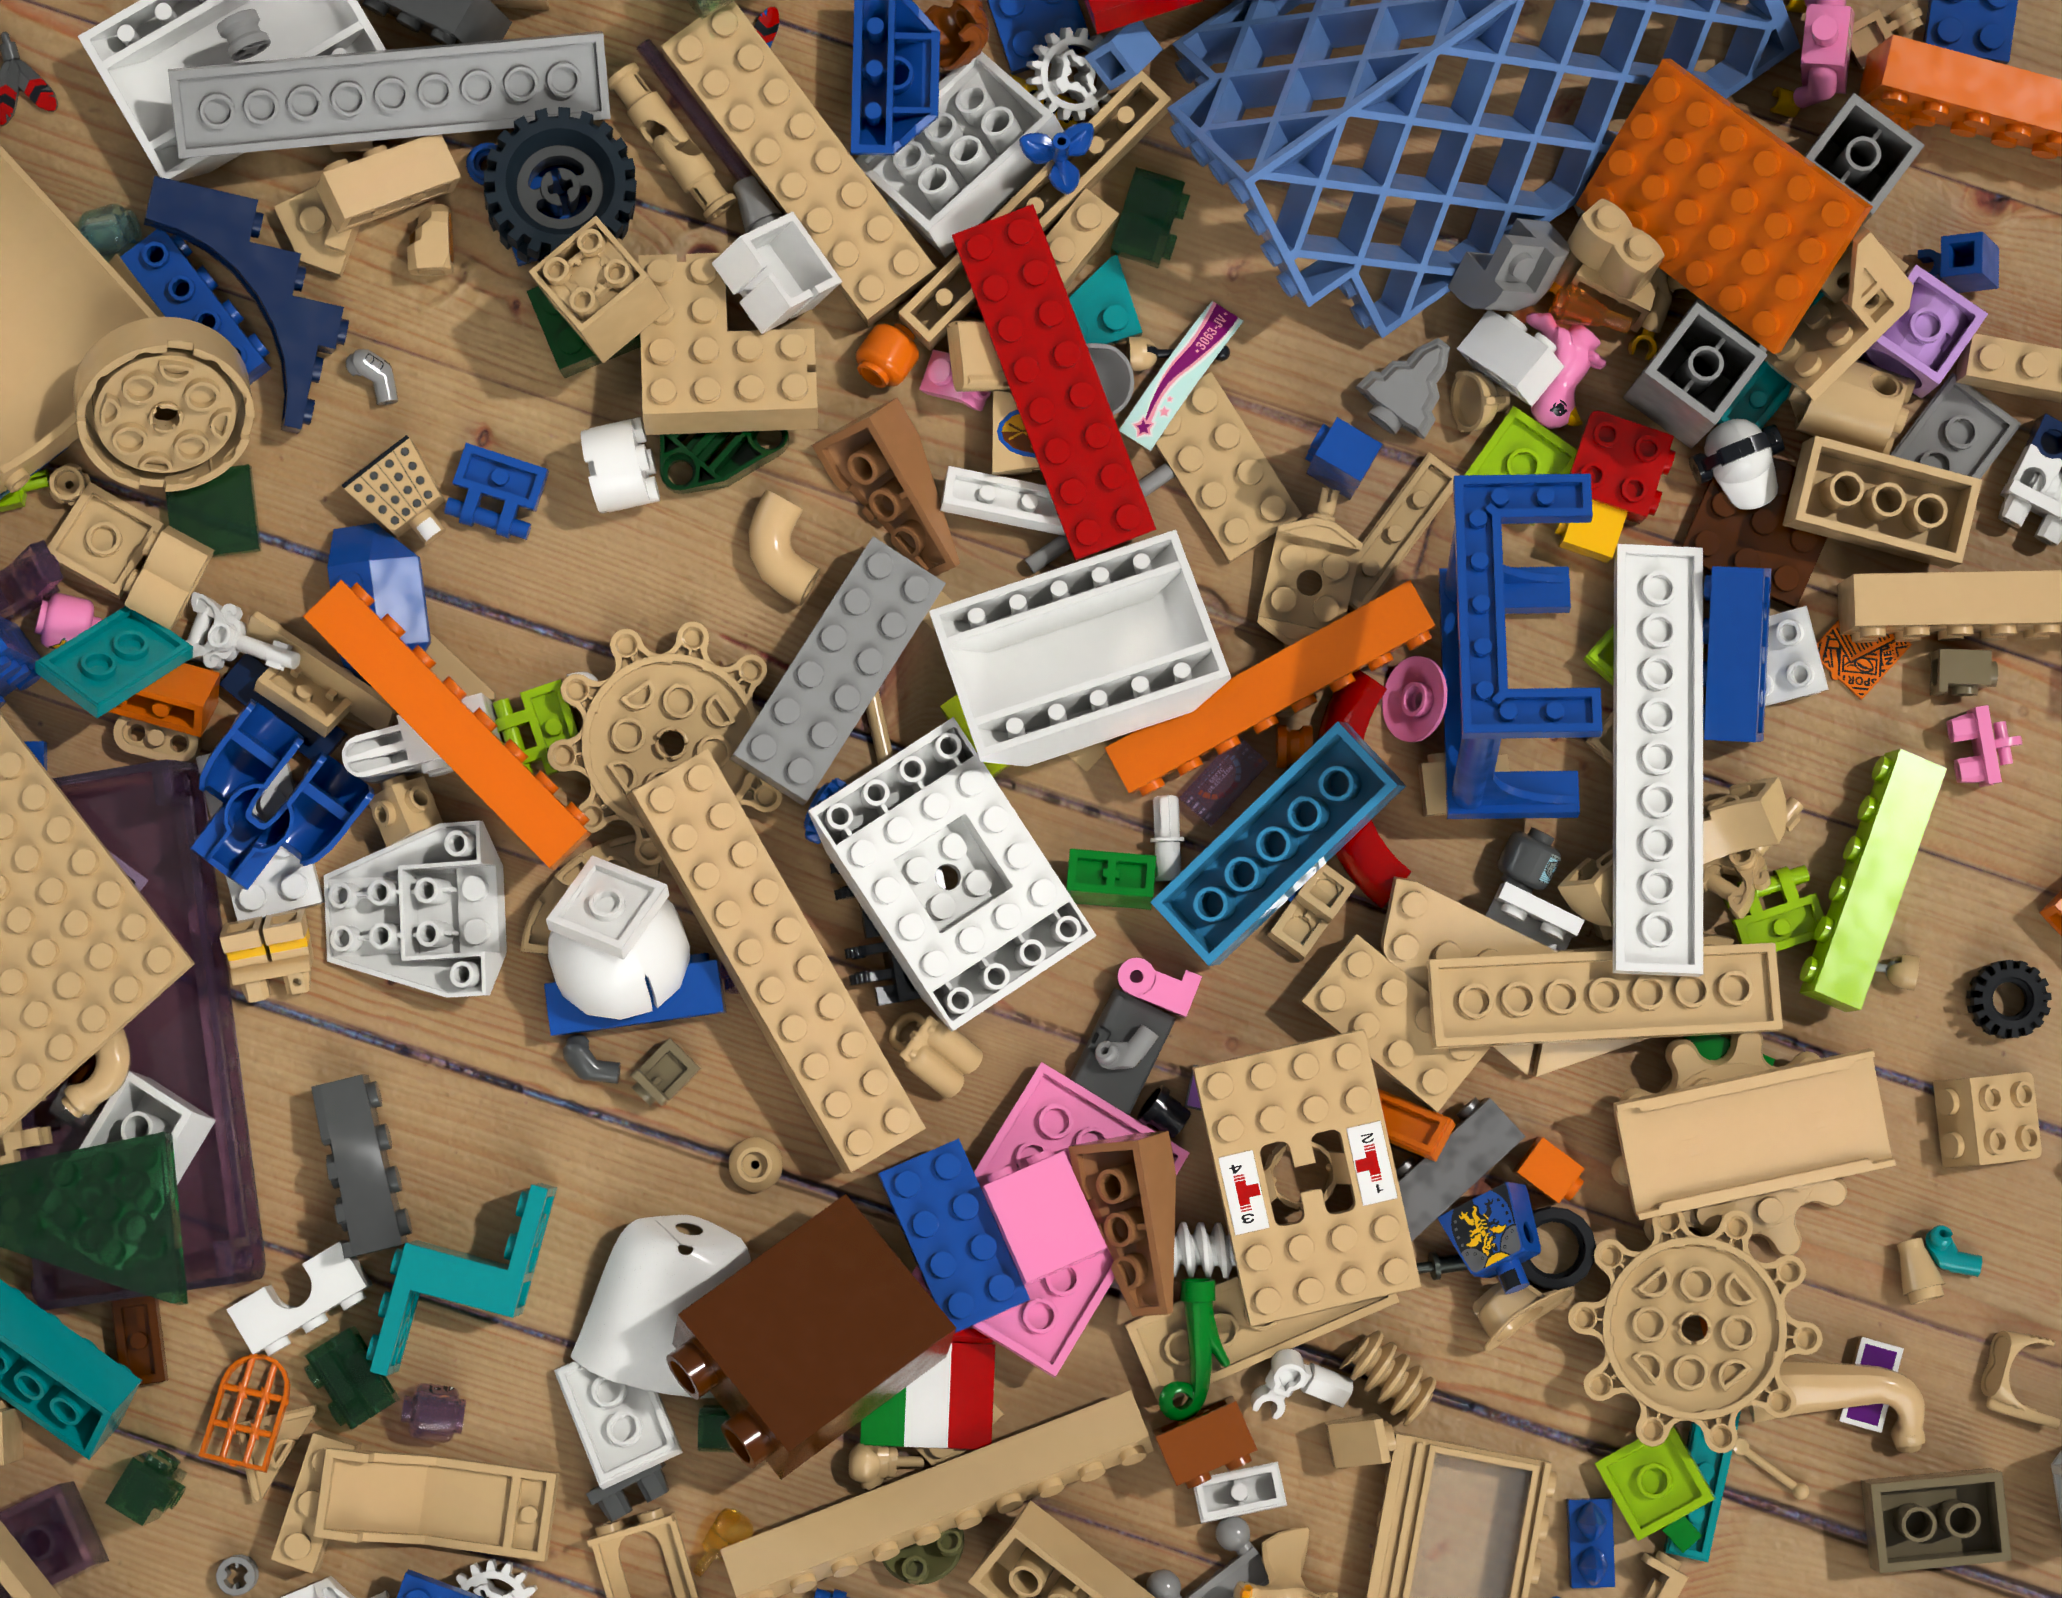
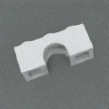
M347 1240L339 1241L302 1264L310 1277L312 1288L309 1298L301 1306L294 1307L285 1304L278 1297L272 1285L264 1286L226 1309L252 1354L265 1350L269 1357L291 1344L288 1335L300 1328H303L307 1334L329 1321L325 1314L338 1305L342 1307L343 1311H346L367 1298L363 1290L373 1284L356 1256L344 1259L341 1243H345Z

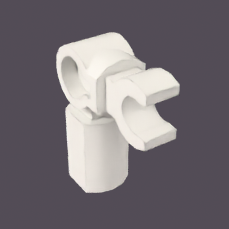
M1283 1349L1272 1357L1271 1370L1265 1378L1266 1384L1259 1386L1253 1391L1251 1404L1252 1410L1257 1412L1264 1402H1274L1270 1409L1272 1418L1277 1420L1285 1412L1286 1405L1284 1399L1290 1397L1293 1391L1301 1388L1303 1393L1343 1408L1352 1394L1353 1381L1349 1377L1314 1363L1306 1365L1299 1352L1293 1349Z

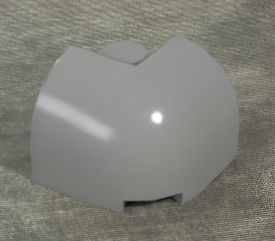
M1517 218L1509 234L1503 235L1494 254L1466 251L1448 288L1462 303L1472 309L1518 311L1536 305L1551 288L1570 252L1569 245L1548 221Z

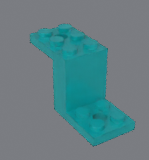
M537 1183L531 1184L530 1190H522L515 1216L522 1217L518 1232L510 1234L504 1252V1259L510 1260L509 1265L419 1240L406 1242L402 1249L397 1248L390 1268V1274L396 1275L394 1285L390 1292H384L378 1311V1317L384 1318L381 1332L378 1335H372L367 1350L366 1360L372 1361L370 1372L389 1376L399 1371L420 1293L512 1318L523 1314L557 1187Z

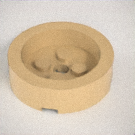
M152 317L122 325L103 336L91 347L81 361L74 380L73 394L77 429L86 454L103 473L129 487L139 489V485L164 487L165 492H174L200 486L227 471L239 459L250 441L249 434L253 418H255V411L245 363L236 348L224 336L201 323L177 317ZM157 407L178 411L176 416L170 420H158L154 417Z

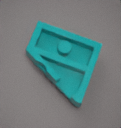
M1118 255L1111 256L1069 297L1086 343L1113 345L1126 341L1127 337L1142 336L1143 333Z

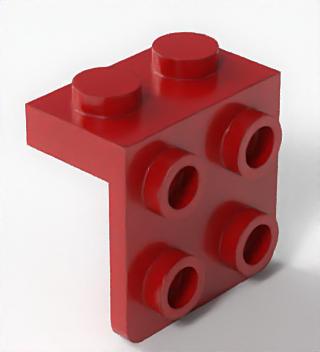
M1600 410L1593 411L1588 417L1570 474H1591L1592 500L1628 512L1626 520L1640 524L1648 517V514L1654 516L1659 506L1662 491L1657 490L1661 475H1668L1673 464L1676 451L1670 448L1674 436Z

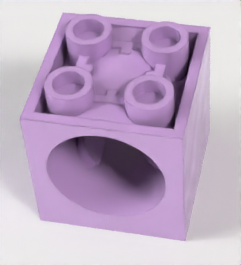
M1916 264L1906 274L1907 278L1914 285L1910 308L1860 357L1872 365L1916 380L1913 393L1922 399L1942 382L1988 313Z

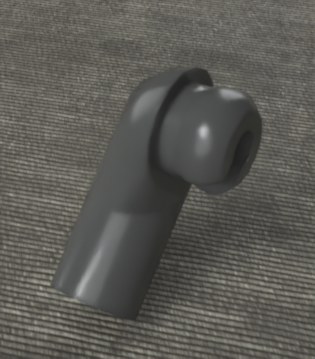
M575 1034L567 1039L566 1046L563 1048L564 1060L580 1079L619 1083L620 1062L596 1060L589 1050V1040L583 1035Z

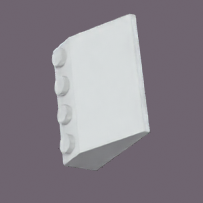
M981 51V54L974 58L971 63L952 70L939 82L938 119L895 155H860L855 161L888 202L927 242L946 258L956 249L952 239L953 234L984 223L1047 164H1035L1029 160L1021 149L1019 138L1029 133L1047 134L1053 141L1054 136L1057 133H1063L1064 130L1056 116Z

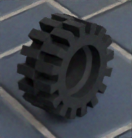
M2003 960L1991 963V965L1980 969L1978 976L1973 977L1969 984L1972 985V988L1966 994V998H1970V1005L1967 1006L1968 1013H1973L1975 1019L1972 1021L1975 1025L1984 1028L1983 1032L1986 1034L1995 1035L1997 1038L2003 1039L2027 1036L2033 1033L2035 1028L2041 1027L2044 1023L2042 1020L2044 1015H2049L2051 1008L2047 1007V1002L2052 1000L2051 993L2046 991L2045 986L2049 985L2046 978L2041 979L2038 975L2040 971L2037 968H2031L2027 966L2028 963L2023 961ZM2005 982L2016 984L2024 994V1006L2014 1016L2002 1015L1993 1004L1994 991Z

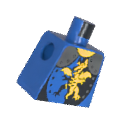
M1505 1182L1438 1217L1441 1226L1474 1277L1492 1278L1498 1275L1505 1294L1518 1292L1530 1285L1521 1263L1541 1253V1245L1525 1184Z

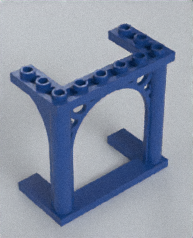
M1591 474L1454 476V531L1448 568H1439L1438 574L1442 672L1447 684V705L1443 716L1447 819L1578 818L1580 814L1578 771L1494 772L1501 739L1601 737L1603 732L1601 688L1508 689L1505 614L1569 613L1571 600L1569 567H1509L1503 564L1502 524L1591 523L1593 517Z

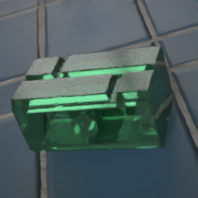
M355 1326L347 1328L306 1354L305 1357L310 1364L304 1367L313 1385L317 1389L324 1386L333 1400L328 1404V1408L336 1422L340 1426L347 1423L351 1430L401 1400L386 1376L370 1372L372 1361L366 1360L368 1346Z

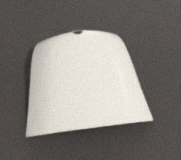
M670 1215L636 1219L623 1230L611 1251L570 1357L588 1371L616 1383L668 1395L691 1397L675 1379L666 1360V1356L676 1349L672 1343L677 1315L749 1264L751 1258L747 1246L735 1234L692 1215ZM681 1223L693 1224L700 1227L703 1233L700 1235H687L679 1232L676 1229V1225ZM678 1246L692 1247L693 1251L689 1255H683L678 1251ZM709 1391L708 1393H706V1394H705L704 1396H702L701 1398H715V1397H714L713 1394Z

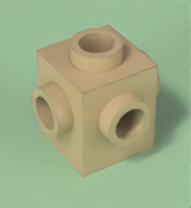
M405 775L388 779L380 784L382 791L375 794L369 803L373 819L379 827L386 847L439 823H443L436 807L434 796L424 776L408 781Z

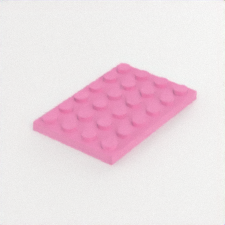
M1041 1062L975 1169L974 1174L982 1189L984 1185L989 1183L988 1175L1008 1166H1011L1013 1173L1028 1167L1029 1164L1026 1159L1047 1149H1051L1053 1155L1064 1151L1072 1167L1069 1146L1155 1131ZM1171 1141L1177 1175L1190 1153ZM1108 1247L1101 1254L1025 1286L1030 1298L1028 1302L971 1327L1055 1378L1115 1279L1111 1269L1114 1261ZM916 1266L912 1275L930 1295L920 1270Z

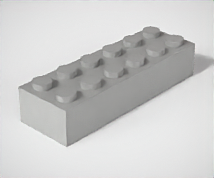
M873 536L730 760L803 806L809 800L946 583Z

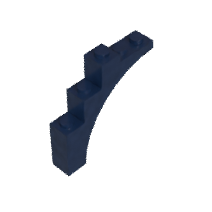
M154 176L144 225L177 235L207 252L229 270L254 299L271 330L281 363L284 391L281 430L298 434L302 429V424L310 425L315 400L308 399L311 382L319 383L324 358L316 357L317 351L332 354L336 349V344L344 345L349 320L342 319L344 307L293 296V291H302L306 274V267L299 265L301 253L250 242V237L259 238L264 213L256 212L257 199Z

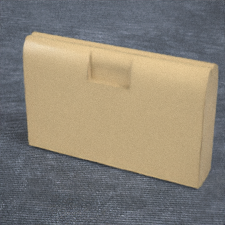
M954 321L949 323L946 327L955 390L957 392L1010 391L984 321Z

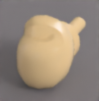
M860 1442L850 1450L848 1459L850 1478L859 1482L861 1489L866 1491L879 1488L884 1478H896L897 1467H924L923 1456H898L896 1446H873L860 1444Z

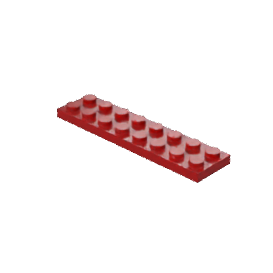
M1031 204L953 234L952 239L1075 561L1157 530L1034 205Z

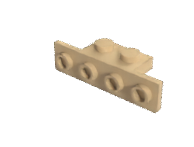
M256 611L250 617L246 636L272 645L274 640L293 646L291 651L297 652L301 656L300 664L296 669L285 667L284 671L269 667L257 679L254 691L324 738L349 712L376 730L392 725L396 711L372 687L355 677L350 670L339 666L318 652L314 646L303 642L285 630L278 622L267 618L260 612Z

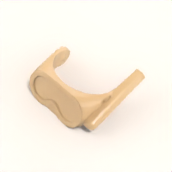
M2010 1331L1998 1332L1992 1339L1986 1369L1981 1379V1390L1987 1396V1409L2058 1430L2061 1419L2037 1412V1409L2021 1404L2013 1395L2009 1382L2012 1362L2024 1347L2034 1343L2055 1347L2056 1341L2030 1334Z

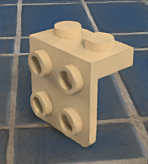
M2020 1072L1933 1081L1943 1168L1988 1165L2040 1157L2042 1147L2034 1079L2031 1073Z

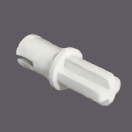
M1161 795L1154 797L1153 800L1154 838H1150V843H1155V881L1159 882L1173 881L1181 873L1180 842H1184V837H1180L1179 799L1174 795Z

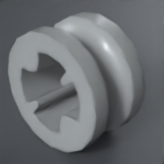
M242 1554L233 1555L224 1560L219 1565L216 1573L219 1588L224 1593L232 1596L243 1595L250 1591L257 1584L259 1570L255 1561L249 1556ZM232 1563H235V1568L242 1565L246 1567L248 1572L244 1575L245 1586L240 1587V1582L234 1585L229 1583L227 1578L232 1574L229 1569Z

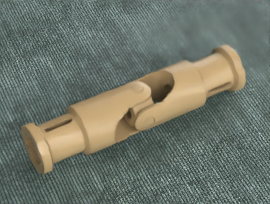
M634 62L624 66L608 79V90L610 92L615 91L627 107V116L664 162L665 167L685 193H691L703 209L705 220L707 222L715 220L736 203V197L733 193L728 194L714 176L715 168L689 137L674 113L657 91L652 92L638 74L639 67ZM660 125H663L667 129V132H665L663 135L661 134Z

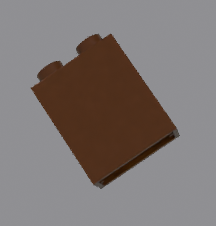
M845 1194L677 1315L672 1343L676 1349L666 1356V1360L675 1379L692 1398L698 1400L710 1391L731 1418L721 1424V1430L737 1457L749 1468H754L766 1460L782 1480L946 1358L956 1327Z

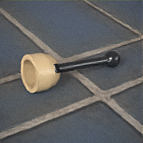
M1127 337L1126 357L1133 371L1147 370L1155 364L1158 358H1169L1175 350L1157 349L1149 338ZM1225 345L1215 358L1216 360L1225 361L1229 358L1230 349L1228 346Z

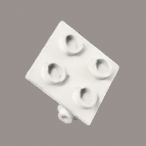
M1807 606L1769 616L1765 707L1829 690Z

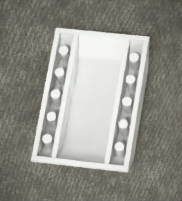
M140 0L78 36L158 175L175 181L210 173L243 153L178 158L168 69L386 50L357 0ZM255 9L260 18L258 26L261 31L267 33L271 44L264 51L251 58L233 61L228 53L230 45L227 39L220 36L217 25L234 13Z
M1176 530L929 611L980 762L1028 767L1191 713L1231 679L1229 669Z

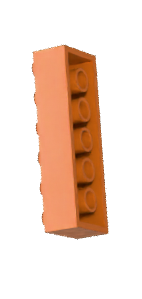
M1894 34L1868 53L1858 96L1885 116L1894 115L1895 112L1910 116L1909 121L1920 126L1931 127L1936 123L1951 127L1950 132L1958 136L1975 137L1977 134L1991 138V143L1999 147L2016 148L2018 145L2032 149L2031 154L2040 158L2056 159L2057 156L2062 157L2061 79Z

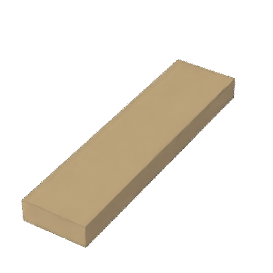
M1430 452L1362 542L1363 548L1360 553L1348 606L1353 611L1376 598L1453 493L1454 476H1460V474Z

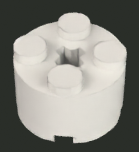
M641 417L581 431L585 463L588 462L590 472L588 477L600 513H610L660 501L655 476L649 477V475L657 473L651 448L646 449L645 444H641L647 442Z

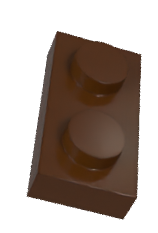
M158 1294L111 1300L119 1363L127 1366L135 1376L142 1380L140 1385L168 1381Z

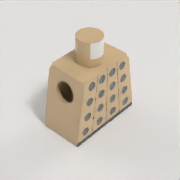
M407 435L342 484V487L397 537L402 536L412 528L421 541L428 545L445 531L443 525L432 513L445 502V499L418 448Z

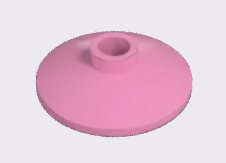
M1422 656L1406 658L1393 669L1385 685L1387 690L1382 699L1383 716L1388 729L1396 738L1406 742H1419L1429 737L1437 729L1444 716L1447 705V684L1441 668L1433 660Z

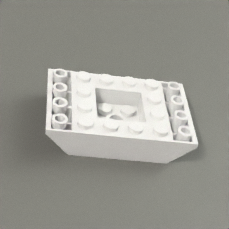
M954 717L808 811L827 855L897 959L920 997L951 1032L1096 937L1093 929L985 764L980 762L977 752ZM940 866H950L957 872L958 883L954 889L946 890L937 884L935 873Z

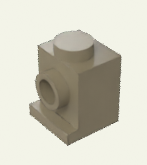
M1938 649L1931 653L1930 696L1945 694L1948 692V688H1952V695L1977 696L1978 689L1996 687L1998 664L1996 661H1992V650Z

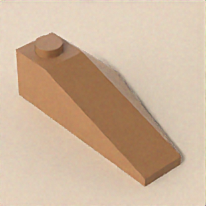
M898 397L868 411L812 445L832 482L843 493L849 490L864 506L861 512L870 522L876 519L891 534V544L903 556L934 576L955 568L960 564L943 511H940L941 502L920 436Z
M1169 1131L1130 1134L1069 1146L1072 1170L1114 1262L1111 1269L1132 1317L1168 1315L1173 1313L1176 1170Z

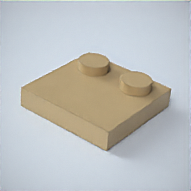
M89 481L43 554L47 559L120 600L124 594V585L135 568L139 570L147 556L142 554V550L153 531L160 534L165 529L164 523Z

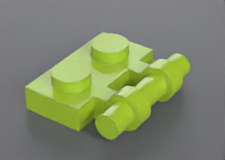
M561 679L520 692L524 710L513 713L509 698L492 703L497 716L495 722L498 725V733H502L505 743L511 739L528 756L523 764L532 773L531 764L542 760L546 775L549 776L560 772L553 769L547 759L548 749L555 741L570 739L579 733L571 705L565 702L561 696L560 688L563 682ZM530 723L537 746L525 749L519 727Z
M1805 865L1790 870L1787 866L1773 871L1774 875L1770 876V886L1762 891L1755 890L1754 901L1747 913L1748 916L1732 921L1739 944L1775 943L1776 952L1814 940L1816 927L1824 914L1816 893L1802 898L1799 897L1796 886L1810 881ZM1741 881L1737 882V887L1740 886V884L1742 883ZM1780 891L1784 904L1763 910L1759 898ZM1723 899L1726 907L1730 908L1729 902Z

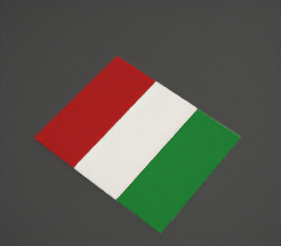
M951 1343L946 1358L861 1420L860 1444L975 1450L992 1444L996 1344Z

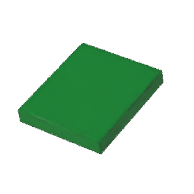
M1685 1516L1662 1529L1682 1553L1702 1537Z

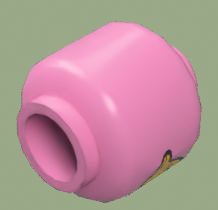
M55 593L50 597L49 601L42 600L34 633L41 635V643L45 647L56 649L100 622L102 618L94 617V605L90 600L63 593Z

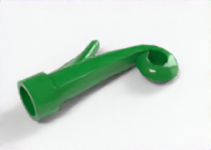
M1188 1278L1180 1280V1301H1183L1185 1306L1189 1346L1190 1384L1180 1381L1171 1382L1161 1391L1159 1396L1160 1410L1170 1420H1187L1197 1414L1203 1406L1209 1391L1212 1353L1221 1366L1226 1368L1230 1365V1360L1222 1346L1214 1318L1213 1301L1216 1300L1215 1279ZM1179 1392L1184 1393L1188 1399L1182 1406L1175 1407L1173 1405V1397Z

